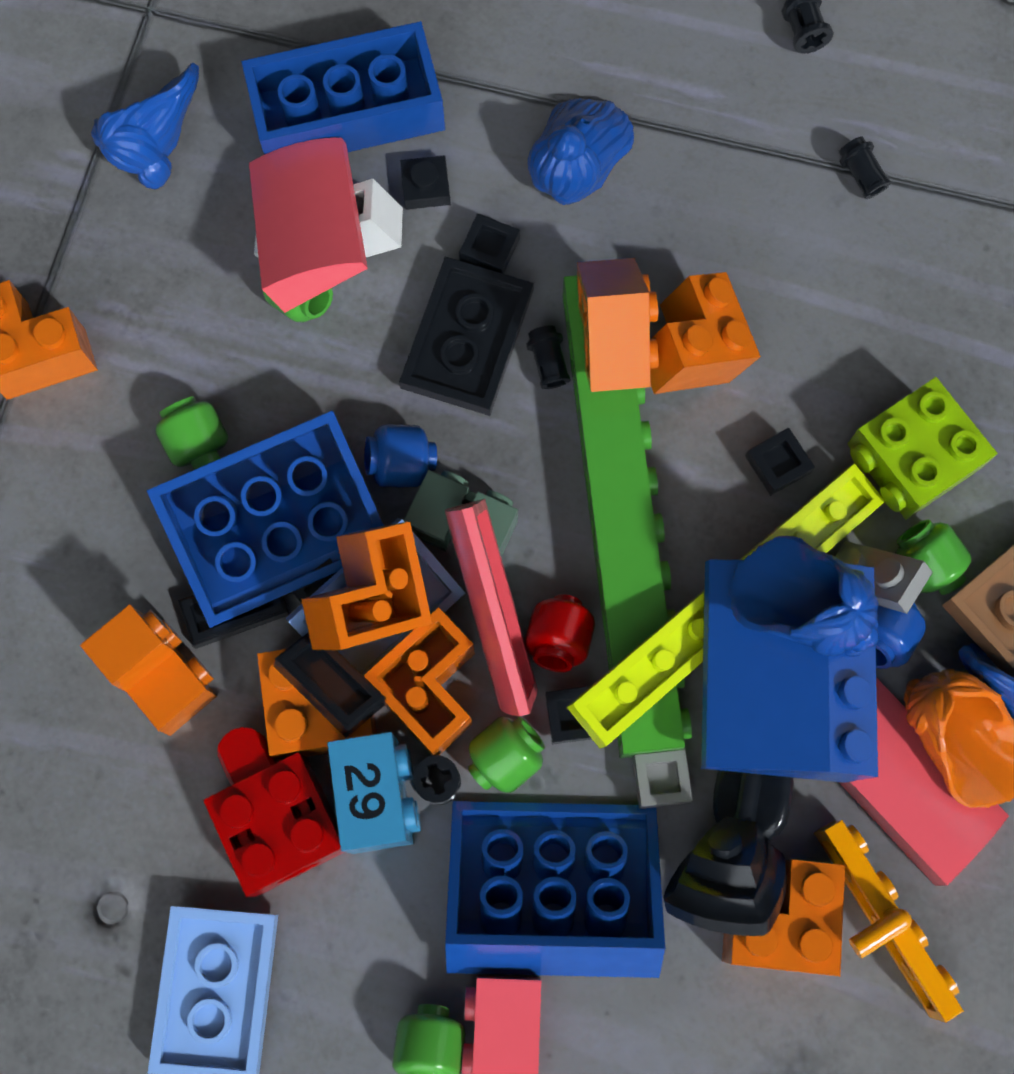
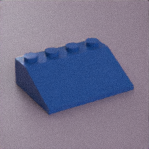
M333 410L146 490L209 628L338 572L343 566L336 536L384 526ZM329 558L332 560V563L314 570Z
M707 560L705 562L701 769L842 783L878 777L876 645L869 647L864 652L849 650L837 656H825L815 652L813 648L768 632H758L745 628L734 617L731 608L732 600L728 595L734 571L738 564L744 560ZM845 563L852 570L864 572L866 579L871 582L875 594L874 567Z
M453 801L445 938L447 973L659 978L665 953V934L656 807L639 809V805Z

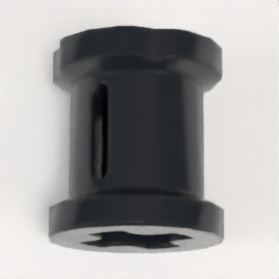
M787 0L784 3L781 12L785 21L791 24L795 35L793 46L798 53L808 54L826 46L833 38L832 27L824 22L820 11L822 0Z
M435 755L421 760L416 766L413 774V785L418 795L424 800L436 806L445 805L456 797V793L461 787V777L451 760L447 757ZM433 768H439L443 775L451 773L452 779L444 783L445 792L437 794L432 787L424 788V782L431 779L430 770Z

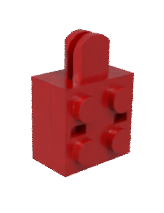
M240 727L232 729L223 736L218 744L217 754L231 786L203 799L246 897H258L344 853L340 847L337 819L308 757L297 752L277 762L276 759L269 756L268 742L265 736L252 728ZM312 798L316 807L315 810H312L308 799Z

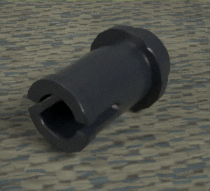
M861 136L851 140L839 150L842 157L839 162L842 167L849 168L863 192L864 198L870 199L882 193L892 183L872 152L874 148L872 141L866 142L864 137Z
M553 325L538 327L530 331L526 347L527 350L533 351L541 388H558L570 382V375L567 372L560 343L563 341V335L557 333Z

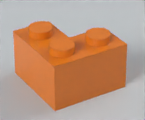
M635 258L577 262L578 309L584 326L585 373L590 391L599 392L650 387V369L658 368L659 355L656 338L650 339V322L658 321V301L656 292L650 291L649 275L641 274Z
M727 272L688 276L660 304L666 324L651 338H656L659 364L658 368L650 369V385L653 393L659 394L730 383L761 357Z
M7 280L0 283V394L9 400L98 370L86 329L69 307L33 318L29 303L12 282Z
M411 522L379 526L336 536L347 587L301 599L312 650H343L432 624Z
M129 604L80 645L113 686L127 692L156 729L169 736L174 734L217 697L208 686L214 680L213 676L195 656L189 661L185 659L176 648L183 642L182 639L164 619L161 621L151 609L146 614H143Z
M439 607L431 613L432 624L414 629L363 675L386 698L385 705L432 756L442 754L472 725L471 717L441 685L475 655L474 644Z
M286 649L257 653L270 757L281 761L297 752L302 753L306 757L328 754L327 742L377 734L374 714L350 736L345 738L274 667L275 658Z
M793 859L785 860L787 889L783 905L769 933L763 936L724 933L722 962L739 966L840 976L845 865Z

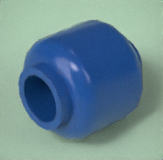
M381 425L375 430L373 436H368L365 440L364 465L366 474L373 475L374 480L380 487L415 488L421 486L427 471H435L436 443L428 442L425 431L418 425Z
M913 603L907 614L878 605L879 642L876 644V668L900 667L909 662L926 632L924 617L917 609L915 603Z

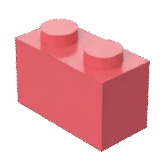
M478 975L476 987H466L464 1021H475L474 1044L464 1043L462 1074H538L541 1010L540 977Z

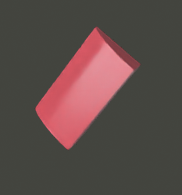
M341 137L295 143L269 152L249 162L261 287L284 313L368 269L347 145Z
M481 499L445 509V515L499 708L504 713L513 716L528 715L534 704L538 688L486 500Z
M876 677L878 777L838 783L935 886H947L986 846L1009 815L998 804L989 808H969L960 804L952 797L946 787L944 777L924 749L919 735L915 733L914 727L908 725L905 706Z

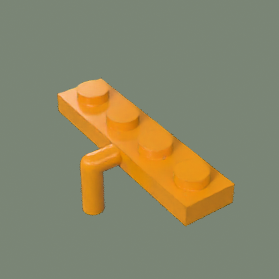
M843 820L830 822L815 831V836L832 863L845 865V884L871 923L869 927L849 939V943L855 953L862 959L884 945L930 1018L946 1023L962 1013L964 1010L955 998L959 994L957 984L942 965L935 966L924 949L929 945L924 932L906 910L897 907L894 901L899 898L898 893L890 879L882 871L876 873L864 855L869 852V848L859 831L853 825L847 827Z

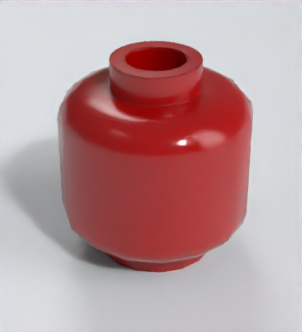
M559 594L553 599H546L537 603L532 611L525 637L526 649L533 656L534 662L543 669L553 672H567L572 667L582 664L589 655L595 630L594 616L587 608L582 606V602L578 598L571 595Z

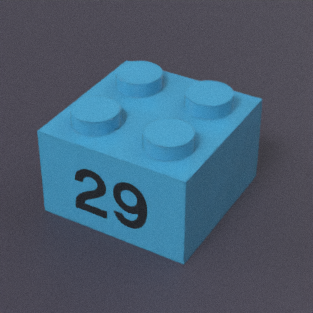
M392 732L327 742L341 851L357 854L414 844L412 833L421 831L417 800H414L413 797L407 798L405 781L413 780L414 773L410 749H407L406 744H400Z

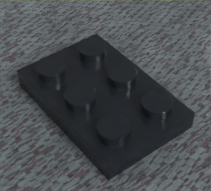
M444 257L399 380L400 389L490 416L534 291V283Z

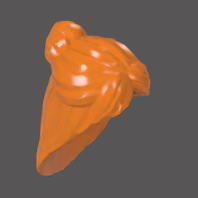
M954 669L941 670L940 672L930 673L922 679L908 681L904 692L908 725L914 727L915 733L919 735L924 749L944 777L946 787L952 797L960 804L969 808H989L996 804L999 805L1012 801L1014 799V719L1010 716L1002 700V695L995 692L973 674Z

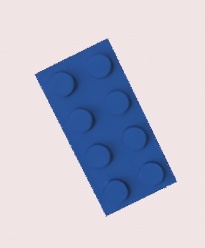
M421 21L241 61L264 155L295 143L338 137L345 141L347 151L352 152L445 130L443 99Z

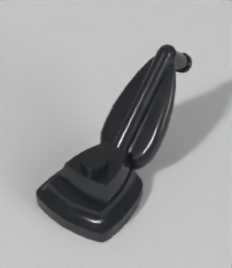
M718 770L713 795V812L717 824L702 837L671 877L663 895L667 913L691 925L720 933L744 936H763L769 933L780 913L787 889L785 856L770 842L782 832L787 824L792 805L794 778Z

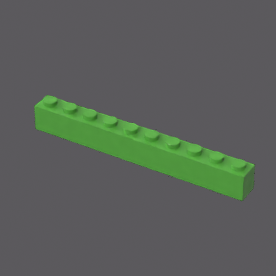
M577 275L565 276L562 299L608 669L610 670L676 613L674 609L667 610L664 591L671 590V573L668 561H660L658 543H662L665 540L662 514H654L651 496L658 495V479L656 468L647 467L645 450L652 448V437L649 421H641L639 405L645 404V388L590 391L585 373L584 326L578 309ZM685 678L617 737L619 758H630L638 754L677 751L685 748L684 739L692 738L688 708L680 709L678 689L685 687Z

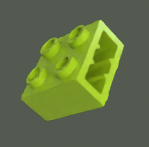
M937 377L860 427L847 443L851 449L850 455L857 467L864 473H870L880 486V494L887 506L895 512H900L905 520L982 469L998 454Z

